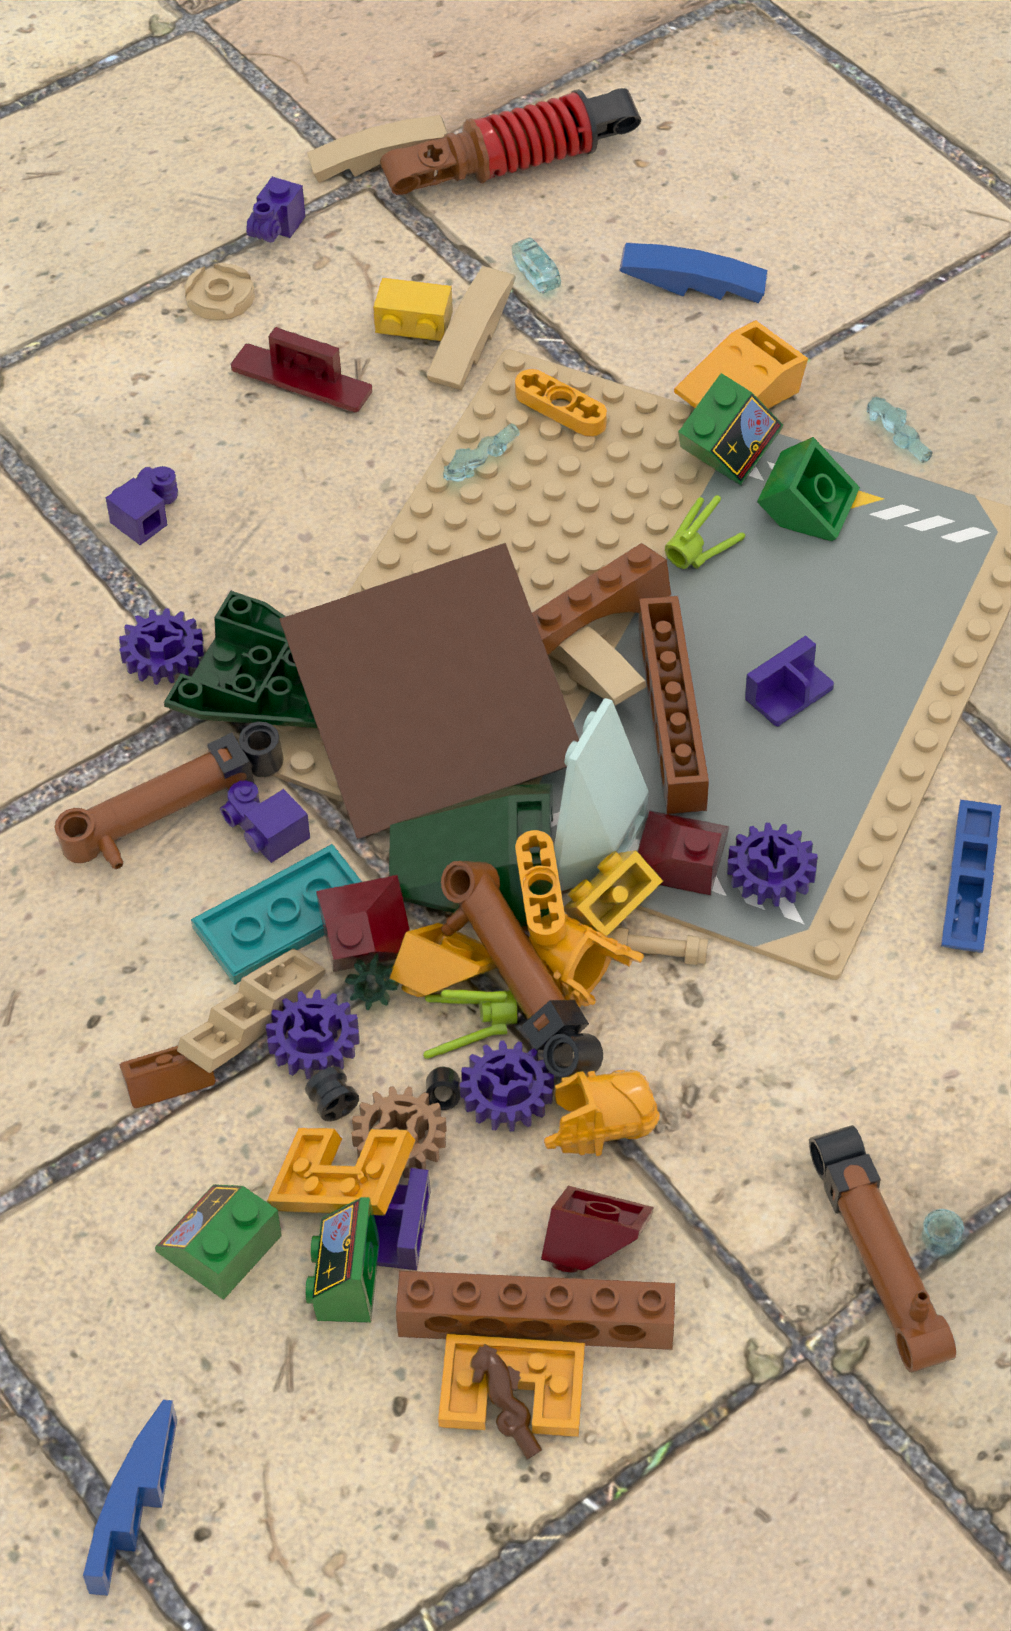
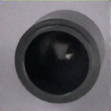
M442 1066L433 1069L426 1078V1093L429 1094V1105L439 1103L441 1110H449L458 1104L460 1100V1078L455 1070ZM446 1086L451 1088V1097L446 1101L437 1099L434 1093L437 1087Z

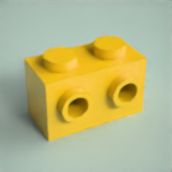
M382 278L373 306L375 333L441 341L453 313L452 286Z
M636 850L620 852L619 854L616 851L612 852L599 863L597 868L600 872L590 882L585 879L576 885L568 894L571 900L564 906V911L568 916L580 921L583 925L592 927L597 932L599 931L606 936L609 935L663 882Z

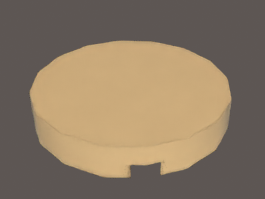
M217 263L214 264V268L205 270V266L199 268L188 277L184 286L187 306L194 314L204 319H232L243 314L251 307L255 298L254 284L249 273L233 264Z

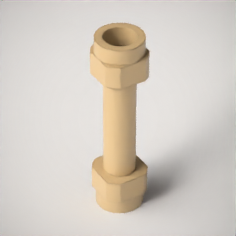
M616 927L607 935L608 938L617 940L618 943L630 947L633 951L685 957V964H706L708 939L700 938V936L687 935V941L632 935L629 934V928Z

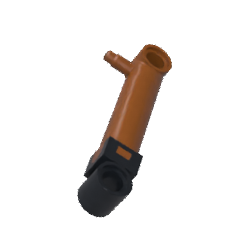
M266 722L251 723L240 733L239 743L233 733L227 734L208 743V753L87 810L71 808L64 811L58 816L54 826L63 855L71 862L86 863L96 858L101 851L113 869H120L124 861L114 842L115 840L223 789H226L228 792L234 783L239 781L254 783L253 775L267 777L278 772L283 765L284 757L277 729Z
M453 861L447 865L441 877V888L445 897L449 901L459 903L460 907L441 927L442 933L445 936H452L470 922L526 1016L527 1021L522 1025V1028L535 1050H544V1063L552 1075L571 1077L576 1072L581 1071L585 1075L590 1071H595L596 1073L603 1061L601 1043L594 1035L580 1033L589 1025L587 1019L575 1000H565L499 890L500 881L497 870L486 862Z
M854 1125L810 1137L809 1150L815 1170L819 1177L825 1180L824 1190L835 1214L841 1212L895 1331L896 1345L905 1368L913 1373L954 1360L956 1358V1345L951 1329L946 1319L936 1313L930 1296L923 1285L879 1190L881 1179L869 1153L866 1154L858 1130Z

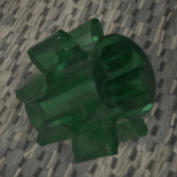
M377 954L366 965L358 958L354 963V967L359 974H348L345 979V983L354 985V991L349 999L353 1001L359 998L366 1002V1010H370L373 1002L378 1000L387 1006L391 999L386 990L394 991L399 987L398 982L390 979L394 964L384 966L379 963V956ZM368 975L376 976L377 989L369 988V982L366 981Z

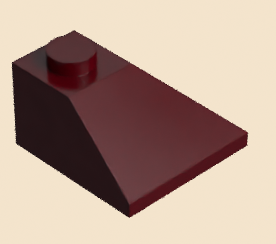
M649 810L637 852L662 879L663 882L660 885L711 895L729 832V826Z
M398 875L316 891L333 972L397 959L405 934L410 931Z
M568 1185L551 1208L541 1260L551 1262L553 1268L563 1272L575 1273L578 1270L585 1271L637 1240L652 1217L654 1207Z

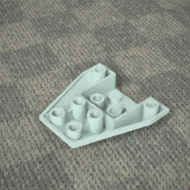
M607 698L603 699L596 712L591 711L588 714L581 738L578 742L573 741L570 744L565 755L564 763L567 765L554 844L561 891L574 888L585 879L590 882L600 872L597 868L599 863L612 852L616 851L618 854L620 852H627L648 817L649 791L613 701Z

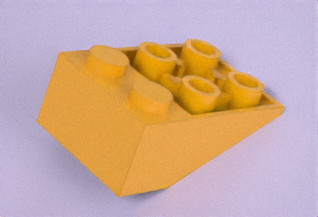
M755 320L731 332L674 388V393L696 408L717 377L722 373L751 391L769 409L799 393L808 358Z

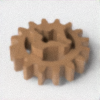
M391 1086L388 1091L389 1096L383 1098L381 1094L374 1092L372 1093V1105L365 1102L360 1103V1116H353L352 1143L353 1147H357L359 1158L372 1127L373 1129L408 1130L416 1140L402 1172L404 1178H409L410 1168L416 1167L417 1169L426 1170V1159L438 1162L439 1148L446 1147V1117H441V1106L439 1103L429 1105L428 1093L424 1092L416 1098L413 1097L412 1087L408 1086L404 1094H397L395 1087ZM428 1130L425 1140L420 1144L419 1140L425 1137V1131Z

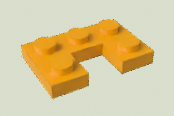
M298 1128L267 1202L278 1211L332 1213L360 1197H370L374 1215H385L416 1140L408 1130L371 1129L355 1166H332L342 1141V1137L334 1128Z
M447 1334L438 1416L439 1427L472 1430L486 1429L488 1406L486 1374L481 1383H473L474 1370L470 1367L471 1359L477 1353L478 1348L486 1344L491 1348L497 1349L496 1354L501 1357L507 1367L511 1366L514 1370L520 1372L519 1376L521 1379L518 1382V1389L535 1390L532 1433L579 1437L585 1343Z

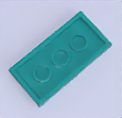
M330 844L192 918V928L235 985L241 982L243 977L291 949L299 950L325 936L316 891L362 881L335 846Z

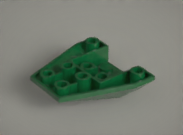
M230 590L214 617L215 638L192 677L180 674L164 701V707L200 720L240 723L266 722L271 725L318 728L280 622V618L286 616L264 601Z
M552 783L512 785L390 825L389 876L398 875L403 901L454 913L460 905L459 903L449 901L443 894L441 877L444 869L453 861L486 862L497 870L500 881L499 890L521 927L528 926L515 845L522 834L532 830L543 831L551 837V822L553 821ZM539 847L530 848L533 867L542 866ZM537 880L531 884L529 890L533 894L544 895L552 889L553 885L547 880ZM549 908L540 909L541 918L549 914Z

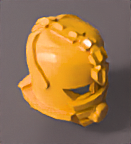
M550 914L542 917L543 929L552 928ZM565 914L567 931L561 941L545 946L534 942L530 936L528 939L560 992L564 995L565 1000H575L579 1008L581 1006H589L590 1004L594 1005L596 999L590 993L602 979L611 960L630 967L633 961L641 963L644 954L631 950L630 947L618 943L613 938L606 937L605 934L597 932L592 927L583 925L580 921L570 918L568 914Z
M617 1070L610 1074L596 1075L595 1071L587 1072L585 1075L581 1071L576 1072L571 1077L562 1078L561 1083L555 1085L556 1104L571 1113L561 1117L559 1131L546 1137L544 1143L546 1149H556L559 1146L563 1153H574L581 1156L596 1154V1156H600L604 1142L624 1138L639 1139L647 1136L657 1125L660 1113L657 1111V1104L646 1077L636 1070Z

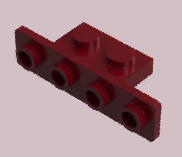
M277 327L268 336L270 350L246 343L231 362V371L354 413L360 411L373 392L372 384L341 374L340 351L338 347Z

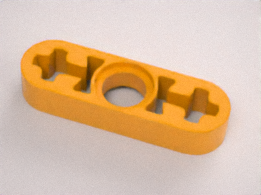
M536 369L521 371L516 376L515 396L522 404L584 436H597L605 431L607 426V409L601 402ZM556 399H566L570 403L559 407L551 402Z
M532 830L525 832L518 838L515 849L529 935L534 942L548 946L556 944L563 939L567 931L553 841L547 833ZM539 847L542 866L533 867L530 848ZM537 880H547L553 885L552 889L544 895L533 894L529 887ZM549 908L552 928L543 929L540 909Z

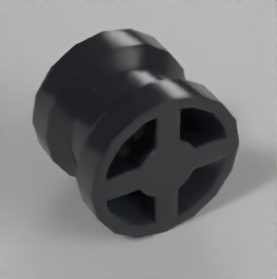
M333 1066L319 1071L307 1082L305 1087V1093L309 1099L317 1102V1111L324 1121L331 1122L346 1116L359 1102L358 1093L352 1086H347V1076L340 1067Z

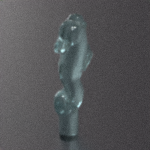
M872 397L866 409L867 413L870 414V420L876 421L878 416H880L884 428L888 432L895 434L893 436L895 445L902 449H908L922 463L927 462L932 457L933 452L920 441V436L913 427L905 425L906 410L898 407L895 408L886 402L884 398Z
M510 423L494 437L487 436L483 438L476 449L460 448L456 450L453 456L454 459L448 466H444L443 478L453 482H460L465 478L474 477L473 469L483 465L487 460L488 454L493 457H499L506 451L507 444L520 434L517 426Z

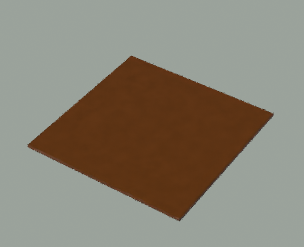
M506 543L280 618L357 840L388 830L392 824L567 768V765L564 763L566 752L573 741L578 742L579 738Z

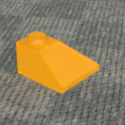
M435 923L406 932L390 979L402 984L401 989L404 992L416 997H425V995L441 991L494 970L496 966L482 942L458 931L452 936H445L441 931L443 924Z

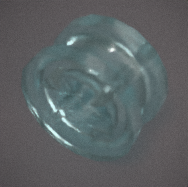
M937 1209L930 1212L923 1222L922 1240L925 1246L937 1254L947 1255L955 1252L962 1242L964 1232L963 1221L955 1212L947 1209ZM941 1225L949 1227L951 1229L950 1236L945 1233L944 1237L937 1236L935 1234V1226L939 1230Z

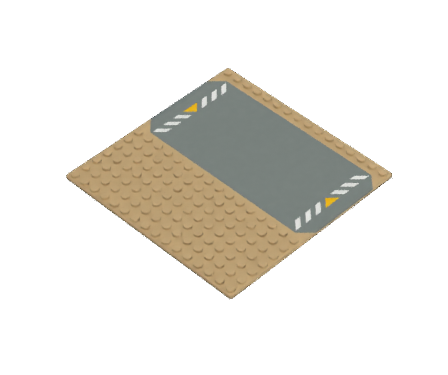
M512 349L504 350L346 596L503 543L507 545L529 606L545 597L553 600L640 543H643L667 559L671 588L670 596H678L709 779L707 811L670 815L729 826V832L711 895L659 885L636 909L830 980L839 979L1010 613L1011 506L824 448L860 487L837 539L833 541L780 527L757 503V500L781 451L803 441L778 434L742 486H740L680 447L678 431L695 409L693 406ZM536 369L601 402L607 409V426L605 431L597 436H584L522 404L515 396L516 376L521 371ZM556 399L551 403L562 407L570 402L566 399ZM716 495H719L721 501L697 531L704 540L702 553L740 532L745 533V538L706 560L698 569L692 565L686 569L675 566L665 554V545L673 538L699 497L704 499V503L693 522ZM639 613L611 614L587 624L618 651L646 681L638 630ZM806 635L816 644L814 665L834 682V688L780 726H774L745 700L746 676L749 672ZM548 655L578 738L580 739L588 714L591 711L596 712L604 698L570 679L567 666ZM646 687L617 704L615 709L649 791L648 814L649 810L667 814L649 695ZM273 725L279 734L284 760L280 770L271 776L344 802L318 728ZM567 768L518 784L552 783L553 821L551 822V838L553 846L555 844ZM646 820L628 851H638ZM766 822H770L773 830H779L782 824H787V833L789 834L800 830L802 832L801 843L812 841V853L818 856L815 883H809L808 893L804 895L796 892V902L794 903L789 902L786 897L780 898L778 907H775L772 899L766 898L762 905H758L757 895L754 894L746 899L743 898V886L733 888L731 885L732 875L727 874L729 847L736 846V836L742 834L748 837L750 826H754L759 832L764 831Z

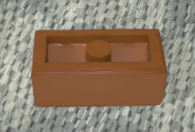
M178 1046L119 1064L130 1101L134 1108H140L213 1086L216 1082L214 1072H207L177 1051Z

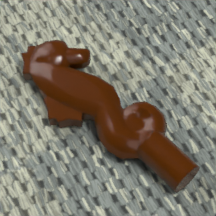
M484 1344L483 1347L480 1346L477 1353L470 1362V1367L474 1370L472 1382L476 1384L481 1383L486 1374L490 1400L495 1406L503 1410L497 1416V1428L506 1437L514 1438L526 1460L542 1451V1448L529 1428L531 1420L529 1409L522 1401L513 1396V1391L518 1390V1382L521 1379L519 1376L520 1372L514 1370L511 1366L507 1367L501 1357L496 1354L497 1349Z

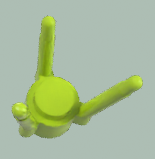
M716 495L693 522L704 503V499L699 497L673 538L665 545V554L675 566L686 569L692 565L698 569L706 560L745 538V533L740 532L702 553L704 540L697 531L721 501L719 495Z
M443 990L441 994L426 995L425 1001L432 1003L479 1004L481 1022H489L490 1026L426 1050L423 1056L425 1059H430L493 1035L507 1034V1025L517 1023V1003L511 991Z

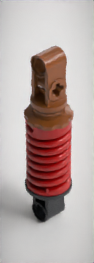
M626 88L615 89L609 93L588 99L582 90L577 89L559 97V99L551 98L547 102L539 101L535 105L528 104L523 108L517 107L510 112L507 110L502 111L498 115L491 114L483 118L466 119L463 122L461 133L454 134L451 132L444 134L443 138L429 140L406 148L393 149L382 156L380 164L392 193L396 195L407 194L416 189L437 185L453 179L456 181L464 180L466 176L474 174L479 183H485L486 180L494 178L495 175L500 177L505 175L506 172L510 174L515 173L518 168L526 170L530 165L537 167L541 165L542 161L548 164L554 158L562 160L566 155L573 157L581 153L592 154L597 150L599 139L629 133L641 124L642 119L629 90Z

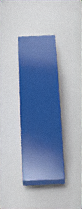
M626 243L624 245L619 269L622 273L680 296H684L688 288H692L721 300L726 291L758 304L765 294L768 271L734 258L701 250L641 243Z
M960 799L941 947L983 953L1001 805Z
M163 1399L135 1439L112 1482L94 1529L83 1573L89 1594L108 1596L116 1550L136 1551L143 1506L162 1508L177 1426V1416L173 1400Z

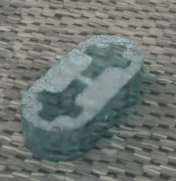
M528 237L512 245V256L516 266L540 293H547L561 285V277L557 266L535 240Z

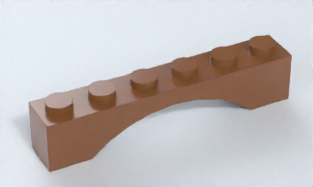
M640 543L532 612L547 655L551 654L565 639L577 630L599 618L616 613H639V599L670 596L671 588L667 559L643 543Z

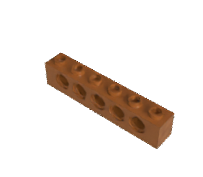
M678 596L639 599L638 630L666 813L707 811L709 779Z
M399 1270L396 1303L398 1337L446 1339L447 1334L577 1342L585 1343V1346L673 1349L675 1283Z

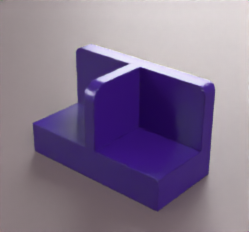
M805 635L747 674L745 700L774 726H780L832 691L834 682L814 665L816 644Z
M411 1168L408 1185H397L386 1214L374 1215L380 1239L377 1259L378 1266L417 1271L431 1194L429 1170Z

